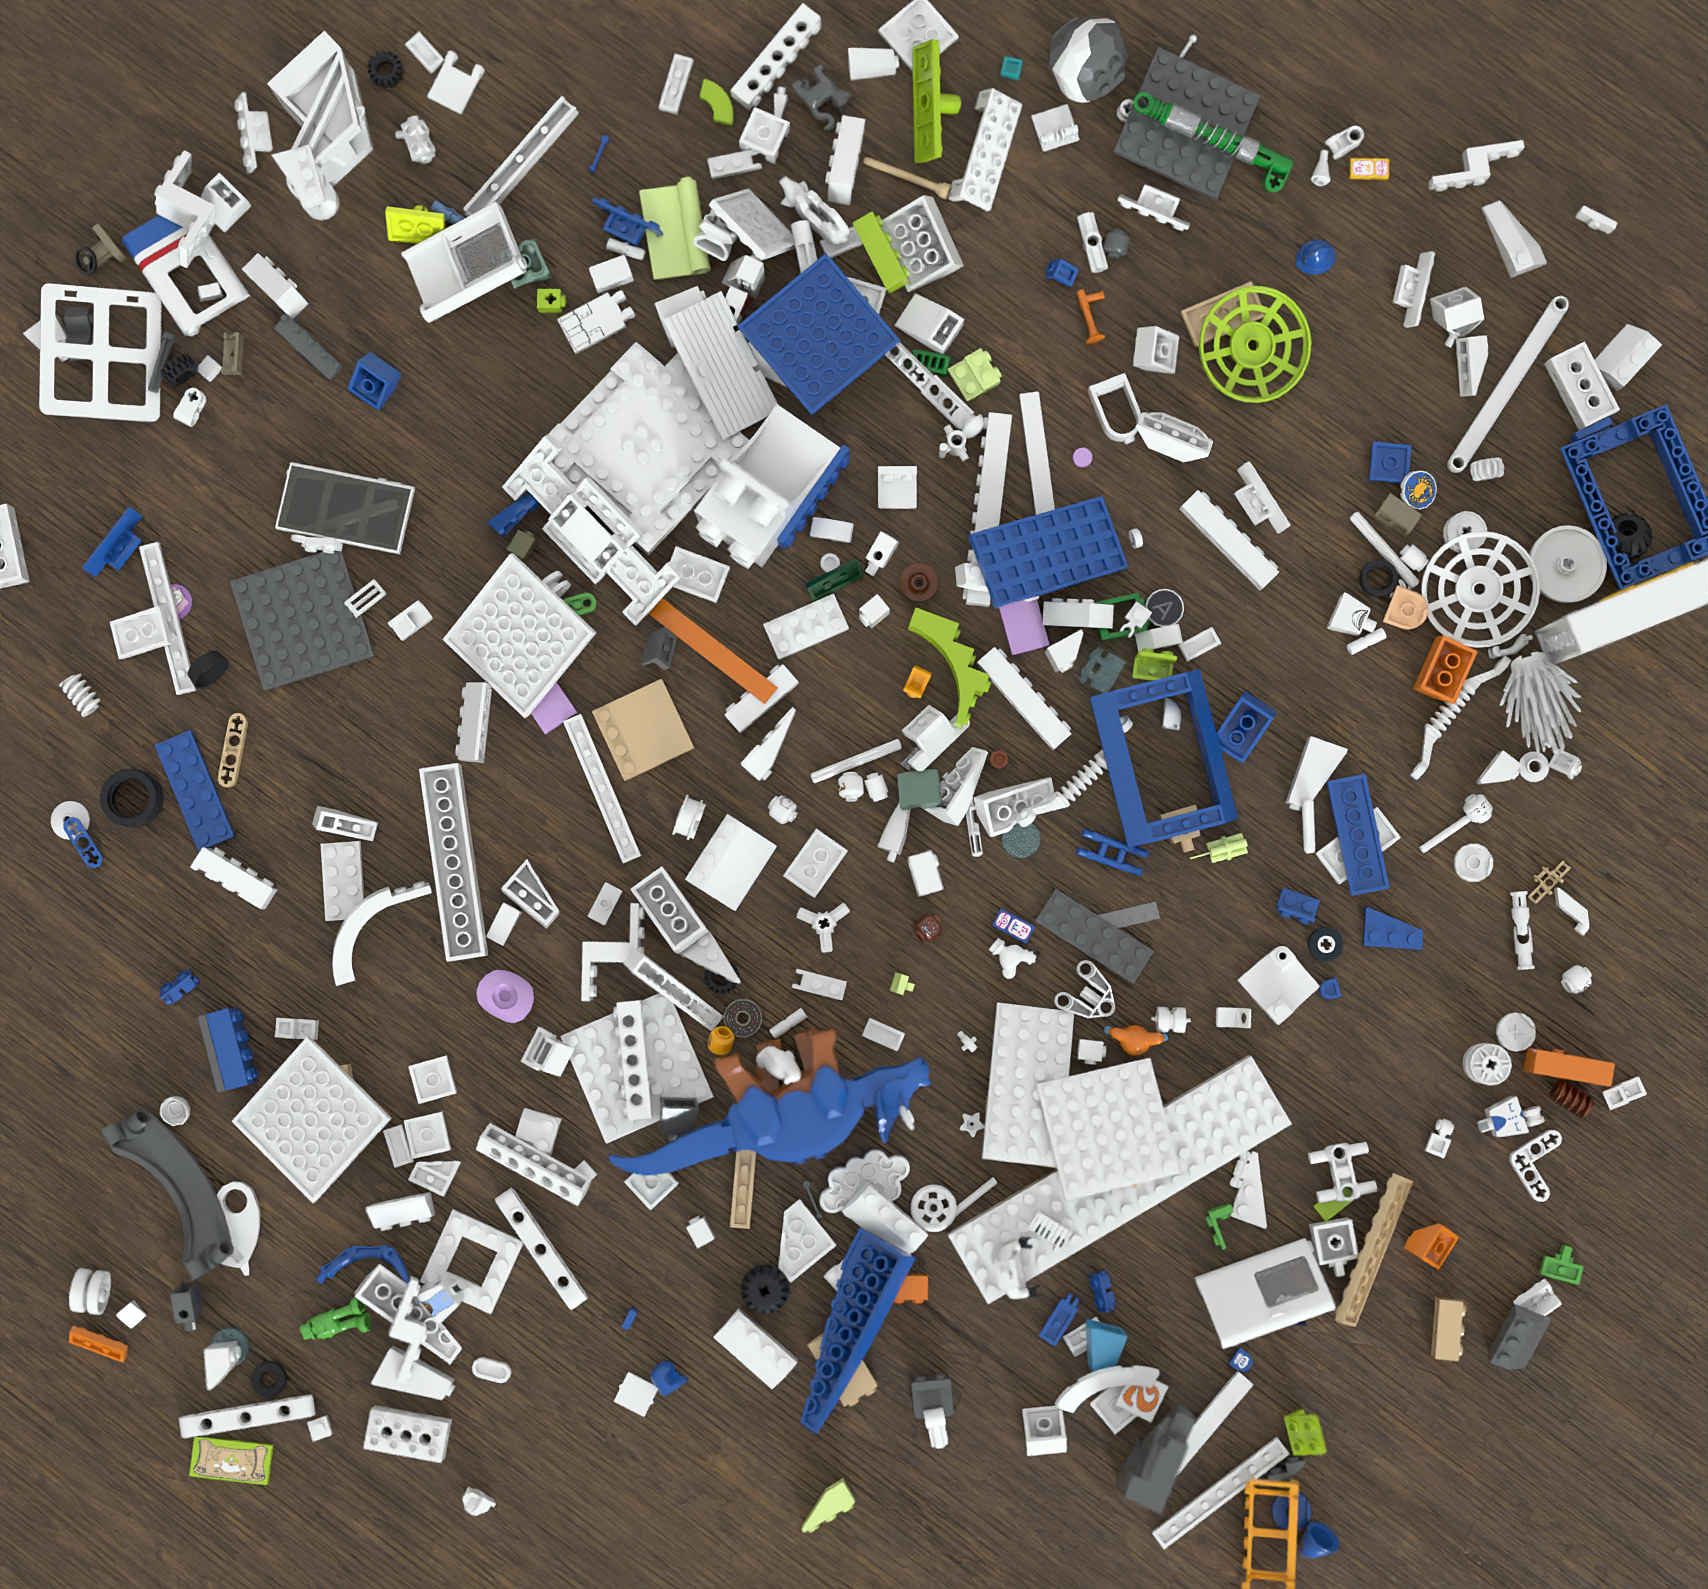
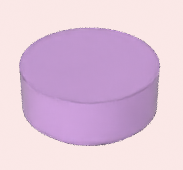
M1079 448L1073 454V463L1079 468L1089 466L1092 461V454L1086 448Z

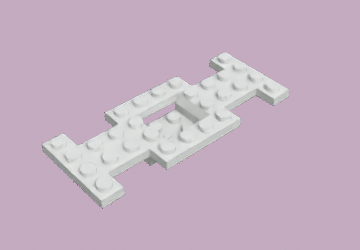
M546 435L502 488L515 501L526 490L535 497L551 514L548 519L549 521L542 529L595 584L608 573L633 599L624 609L623 614L636 626L679 581L683 574L670 561L657 572L632 546L641 536V530L590 477L585 478L576 488L551 462L562 448L549 435ZM589 506L615 534L611 536L585 508Z

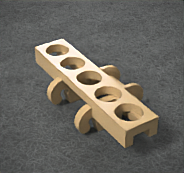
M1564 861L1552 872L1549 871L1548 867L1542 866L1543 871L1538 876H1533L1535 878L1534 881L1540 883L1528 896L1534 904H1537L1547 893L1551 895L1552 891L1550 890L1557 882H1564L1561 878L1571 869ZM1561 866L1566 867L1563 873L1559 871ZM1547 873L1549 876L1542 881L1541 878ZM1546 880H1552L1553 885L1547 886ZM1540 888H1542V889L1544 890L1543 893H1540V892H1539V889H1540ZM1535 893L1539 894L1537 900L1532 898Z

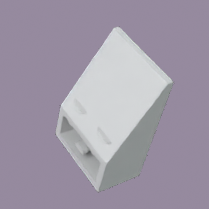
M915 294L895 326L936 353L944 355L962 328L964 319L951 310Z

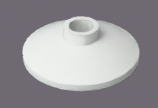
M67 801L59 804L54 809L51 816V826L59 837L70 840L63 829V824L68 816L78 818L85 829L88 830L90 816L82 804ZM71 821L67 828L74 830L76 834L72 835V837L75 839L84 832L82 830L78 832L76 829L78 823H72Z

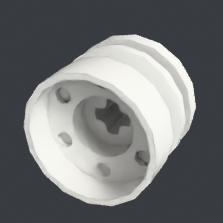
M1478 1043L1469 1047L1462 1061L1463 1070L1466 1075L1474 1082L1486 1085H1496L1503 1082L1510 1074L1512 1066L1510 1056L1506 1050L1498 1045ZM1488 1061L1493 1063L1490 1065V1068L1486 1067V1064L1489 1063Z

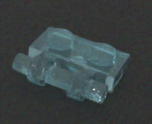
M1096 647L1094 652L1090 653V659L1086 666L1081 669V675L1078 680L1085 684L1088 677L1093 679L1090 687L1103 694L1110 691L1126 661L1111 653H1108L1104 659L1100 656L1103 649ZM1096 662L1101 664L1097 674L1092 672Z

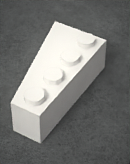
M205 847L201 849L190 866L196 871L203 870L206 872L205 876L209 879L222 882L221 885L232 892L236 891L238 892L237 895L260 909H266L278 890L273 887V882L266 878L263 880L258 878L257 872L250 868L244 869L241 867L242 863L235 858L228 859L224 856L225 852L217 847L215 849Z

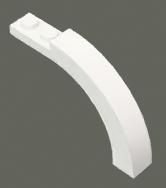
M417 882L408 889L400 887L394 890L395 893H391L388 886L370 894L351 910L337 933L333 948L332 964L336 986L355 980L352 969V950L355 939L363 925L374 914L388 906L432 893L429 882Z

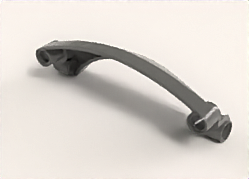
M139 1108L119 1124L113 1123L101 1131L114 1153L124 1156L144 1167L160 1181L170 1194L178 1209L183 1225L184 1251L182 1263L193 1281L206 1275L233 1254L234 1247L227 1221L209 1179L188 1149L166 1126L150 1114L148 1110Z

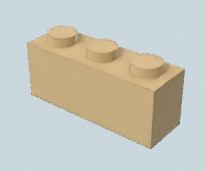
M1435 1297L1431 1356L1435 1359L1459 1361V1356H1462L1463 1347L1460 1344V1339L1464 1335L1462 1317L1465 1316L1466 1306L1463 1305V1301L1460 1299Z

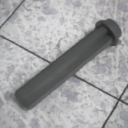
M164 333L161 336L162 343L148 386V390L153 393H158L163 378L160 370L164 365H167L172 345L176 343L175 336L170 333Z

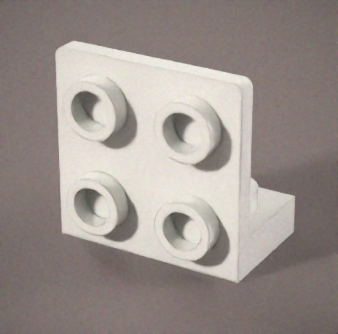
M878 466L879 509H914L917 507V466Z

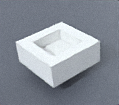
M328 1415L307 1422L313 1441L333 1434Z

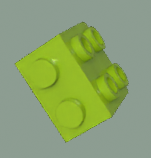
M1143 648L1134 657L1132 678L1154 681L1172 676L1173 663L1177 661V656H1173V652L1169 651L1154 653L1153 649Z
M1299 1409L1284 1416L1293 1455H1322L1326 1453L1325 1442L1316 1414L1305 1415L1304 1409Z

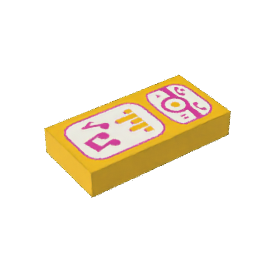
M1350 159V179L1388 180L1389 159Z

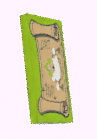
M194 1436L189 1476L268 1485L274 1444Z

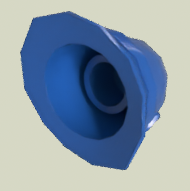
M1318 239L1305 243L1296 255V267L1304 273L1312 275L1322 274L1329 270L1335 261V249L1329 243Z
M1311 1522L1306 1527L1300 1540L1299 1553L1308 1558H1317L1337 1552L1340 1547L1338 1537L1323 1523Z

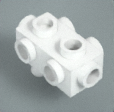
M411 116L407 119V122L401 124L403 131H396V138L405 139L412 161L421 162L422 164L429 163L435 157V147L430 141L429 129L424 120H419L418 116Z

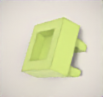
M895 972L890 991L904 995L905 990L913 992L915 984L908 982L909 976Z

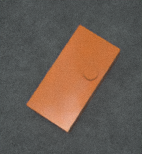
M1526 1049L1523 1071L1610 1087L1612 1085L1615 1063L1565 1055L1564 1050L1553 1049L1552 1052Z

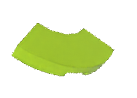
M704 79L700 99L712 107L714 122L733 125V108L728 95L716 83Z

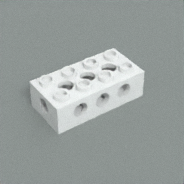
M1585 342L1550 358L1545 363L1578 430H1582L1612 416L1620 410ZM1588 401H1591L1593 403V407L1590 406Z
M8 504L0 505V588H5L30 581L15 509ZM5 562L4 568L1 569L2 564Z
M375 1405L370 1411L363 1449L441 1463L446 1455L452 1419ZM386 1426L392 1429V1434L386 1432ZM404 1430L410 1431L412 1437H407ZM423 1434H429L431 1441L425 1440Z

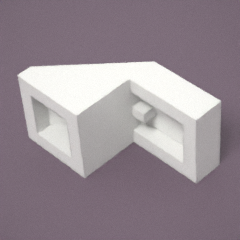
M1179 624L1135 634L1138 651H1142L1143 648L1154 650L1183 643Z

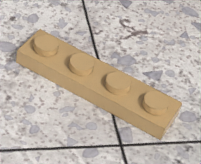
M751 1150L736 1152L730 1227L750 1229L756 1152Z

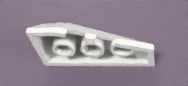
M1501 201L1482 207V211L1511 278L1547 264L1540 245Z
M972 747L956 763V768L950 774L946 772L942 776L943 780L940 782L942 805L924 810L943 822L958 826L968 811L988 752Z

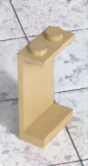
M824 1333L808 1342V1347L816 1360L820 1358V1346ZM863 1360L839 1398L844 1407L848 1404L849 1406L855 1405L860 1401L859 1398L861 1396L873 1394L876 1391V1387H878L877 1380H874Z

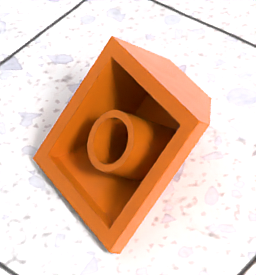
M1436 1224L1414 1231L1408 1237L1404 1248L1439 1270L1459 1237L1443 1225Z

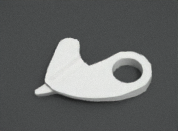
M234 1181L223 1186L217 1194L234 1247L233 1254L221 1264L241 1268L244 1276H248V1260L254 1251L260 1230V1207L253 1188L245 1182ZM233 1189L241 1190L247 1197V1205L239 1213L232 1212L226 1206V1196Z

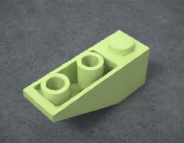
M844 1478L825 1489L802 1525L804 1533L808 1530L809 1532L816 1530L820 1527L819 1524L825 1520L826 1522L833 1520L840 1511L846 1512L854 1507L855 1497Z

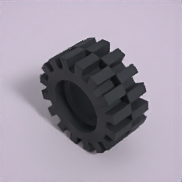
M381 50L380 54L378 51L375 52L376 56L371 55V61L368 60L367 63L369 66L367 71L372 81L377 86H383L385 89H387V86L393 88L392 84L394 83L397 86L399 84L398 80H402L401 75H404V68L400 59L389 50H387V53L384 50ZM383 63H389L393 68L392 72L387 76L379 74L378 71Z
M185 353L178 355L177 358L174 357L172 361H168L167 365H164L160 370V374L169 386L176 387L179 384H183L184 381H188V378H192L193 374L197 373L198 366L192 357Z
M729 961L730 965L732 966V968L734 969L735 973L739 978L740 974L738 968L735 966L733 962ZM705 969L704 981L712 992L726 994L736 988L737 983L729 980L725 984L717 983L714 978L715 973Z

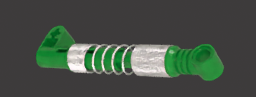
M1141 92L1133 97L1131 106L1135 112L1146 116L1149 114V117L1153 116L1155 120L1158 118L1161 125L1186 137H1193L1194 140L1202 136L1203 144L1209 143L1212 148L1218 147L1220 152L1227 151L1229 156L1234 155V158L1250 165L1256 164L1267 169L1261 182L1264 191L1268 193L1278 192L1284 186L1292 168L1293 159L1264 147L1263 143L1258 140L1256 141L1246 135L1243 137L1237 135V131L1235 133L1228 131V127L1226 129L1219 127V123L1214 127L1208 126L1210 119L1207 120L1206 124L1201 123V115L1175 103L1163 104L1164 101L1161 100L1159 102V99L1155 100V97L1146 92ZM1140 97L1144 98L1147 102L1145 108H1141L1138 105ZM1256 154H1260V155L1266 157L1267 159L1262 158V157H1260L1259 155H1256ZM1271 171L1278 175H1281V179L1275 178V176L1271 175ZM1274 179L1276 186L1271 187L1269 180Z

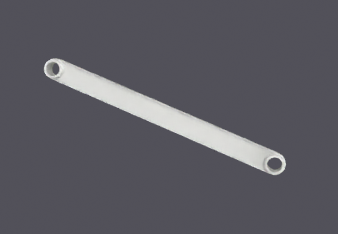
M1555 297L1542 314L1448 460L1447 466L1451 472L1459 473L1467 466L1568 309L1569 302L1565 297ZM1555 302L1561 303L1562 309H1558ZM1453 460H1458L1461 467L1456 468L1453 465Z

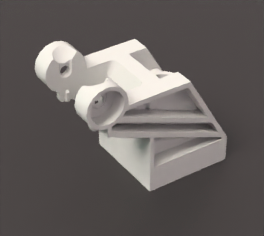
M323 31L267 83L284 109L302 127L292 149L309 144L312 148L326 203L307 208L288 178L286 180L288 188L301 201V205L307 214L318 220L329 219L337 212L339 197L333 186L373 150L356 73L348 64L340 46Z

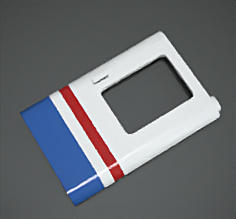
M159 215L126 234L122 238V242L185 336H194L200 331L199 328L203 323L218 316L250 295L208 234L195 256L200 255L204 259L227 296L201 313L194 314L168 276L171 270L180 266V257L178 256L180 248L178 244L183 236H187L189 233L188 229Z

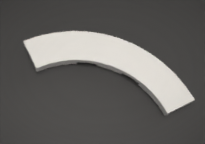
M1115 1366L1097 1370L1079 1378L1078 1382L1071 1387L1068 1386L1056 1400L1055 1408L1074 1413L1076 1408L1086 1398L1110 1387L1137 1385L1152 1388L1159 1376V1370L1144 1366H1134V1368Z

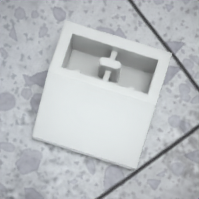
M220 173L205 186L201 195L202 199L215 205V224L224 232L251 207L246 198Z

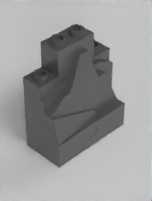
M1181 1404L1178 1407L1172 1405L1168 1416L1148 1433L1143 1440L1139 1439L1124 1460L1116 1479L1124 1498L1160 1514L1162 1513L1189 1448L1187 1440L1196 1420L1188 1407Z

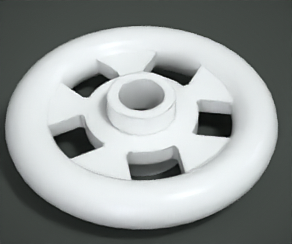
M935 1184L927 1185L919 1189L913 1196L911 1215L913 1220L924 1230L930 1232L944 1230L955 1219L957 1212L956 1200L947 1188ZM936 1192L937 1199H929V1193ZM947 1199L949 1207L944 1209L941 1200ZM920 1200L926 1201L924 1210L918 1208ZM933 1204L937 1206L936 1212L931 1211ZM943 1213L946 1218L939 1222L937 1217ZM925 1214L932 1218L930 1223L922 1219Z

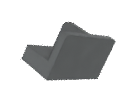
M665 627L649 633L640 664L645 666L654 662L663 670L669 669L678 637Z

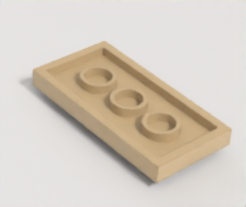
M1248 282L1180 312L1195 347L1199 346L1202 324L1213 305L1232 291L1253 286L1252 282ZM1246 293L1248 305H1262L1257 293ZM1239 295L1224 302L1215 311L1214 315L1223 320L1229 312L1240 307ZM1250 310V322L1262 320L1266 314ZM1241 313L1232 317L1227 322V325L1234 330L1242 325ZM1210 321L1206 328L1204 344L1214 340L1218 328ZM1222 331L1221 336L1226 335V333Z

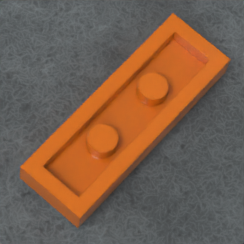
M74 1325L69 1331V1343L122 1363L127 1358L128 1346L120 1341L108 1339L104 1335L95 1334L85 1328H79Z

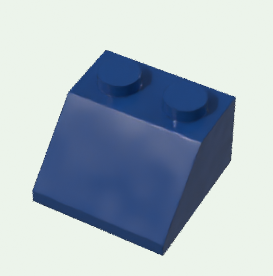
M369 352L357 362L348 390L379 411L395 390L401 373Z

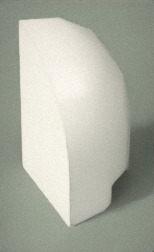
M1165 698L1161 728L1180 731L1181 711L1179 706L1172 699Z

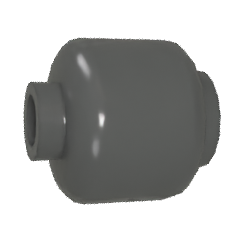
M1113 229L1112 232L1106 234L1103 251L1108 254L1109 258L1119 259V257L1127 254L1130 242L1127 233L1123 230Z

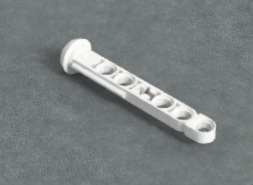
M901 343L897 345L899 349L898 355L893 356L890 351L886 354L921 390V393L956 428L962 430L967 439L973 438L980 433L984 425L982 415L980 414L976 417L974 412L937 375H933ZM906 358H909L912 361V367L910 369H907L904 366V360ZM917 373H924L923 378L925 380L919 381L920 376ZM932 385L938 386V395L931 393ZM946 398H950L953 402V406L950 409L944 405Z

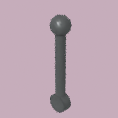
M804 1181L803 1187L806 1188L815 1210V1218L819 1220L823 1215L819 1212L810 1190V1182Z

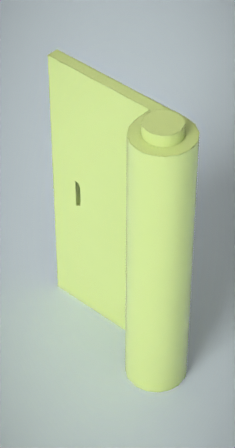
M684 177L680 179L677 186L639 190L644 221L648 223L653 221L659 224V228L664 233L663 237L646 230L653 279L659 280L709 272L711 268L708 253L693 245L696 235L703 231L699 227L703 220L696 180H693L691 177Z

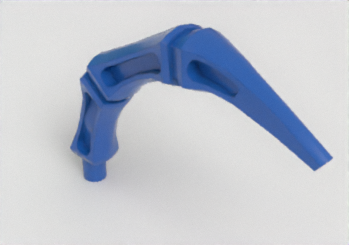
M353 1245L352 1248H346L334 1260L320 1267L319 1271L321 1273L315 1279L318 1283L322 1284L327 1277L333 1278L342 1267L354 1263L356 1260L359 1261L371 1257L392 1264L404 1282H410L401 1257L393 1247L388 1245Z

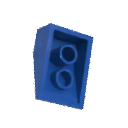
M1244 691L1217 732L1220 749L1243 764L1274 719L1277 711Z

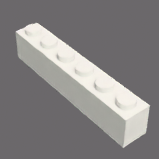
M1197 490L1180 507L1179 510L1260 591L1279 573L1277 565L1272 560L1268 561L1263 556L1264 552L1259 547H1254L1250 543L1251 539L1245 533L1241 534L1236 529L1237 525L1231 519L1227 520L1223 516L1224 512L1220 507L1212 505L1206 493Z
M994 647L977 662L978 667L984 673L990 675L989 679L1053 751L1071 735L1069 732L1071 728L1065 721L1061 722L1056 717L1058 713L1053 707L1050 706L1048 708L1044 703L1045 698L1039 692L1035 693L1031 689L1033 685L1026 677L1023 679L1018 674L1020 670L1014 663L1009 664L1006 660L1007 655L1000 648L997 650Z

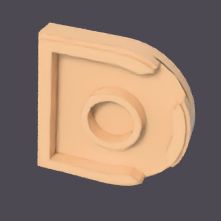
M1397 585L1383 622L1402 629H1414L1426 620L1428 604L1421 594Z

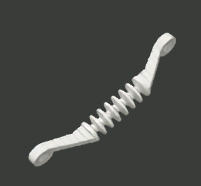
M1504 655L1494 666L1493 670L1465 680L1455 704L1444 702L1447 707H1439L1442 713H1434L1438 719L1430 718L1433 725L1426 724L1424 726L1421 761L1413 769L1410 776L1417 780L1429 766L1433 744L1437 738L1442 736L1439 729L1446 731L1447 728L1444 726V723L1451 724L1448 717L1455 719L1456 716L1453 711L1461 712L1458 705L1464 707L1466 704L1463 702V699L1470 700L1467 693L1474 695L1475 690L1481 683L1500 675L1510 664L1511 659Z
M1126 715L1120 717L1124 733L1133 725L1131 719ZM1103 749L1094 755L1096 762L1088 761L1091 766L1090 768L1086 765L1083 766L1085 773L1080 770L1077 771L1080 778L1072 776L1074 783L1066 782L1069 787L1068 789L1064 786L1061 787L1063 794L1056 791L1049 801L1022 810L1016 817L1018 824L1021 827H1025L1033 822L1036 814L1069 807L1068 799L1075 801L1076 799L1073 794L1081 795L1079 788L1084 791L1087 790L1084 783L1091 786L1090 778L1097 780L1098 778L1095 773L1103 774L1101 767L1108 770Z

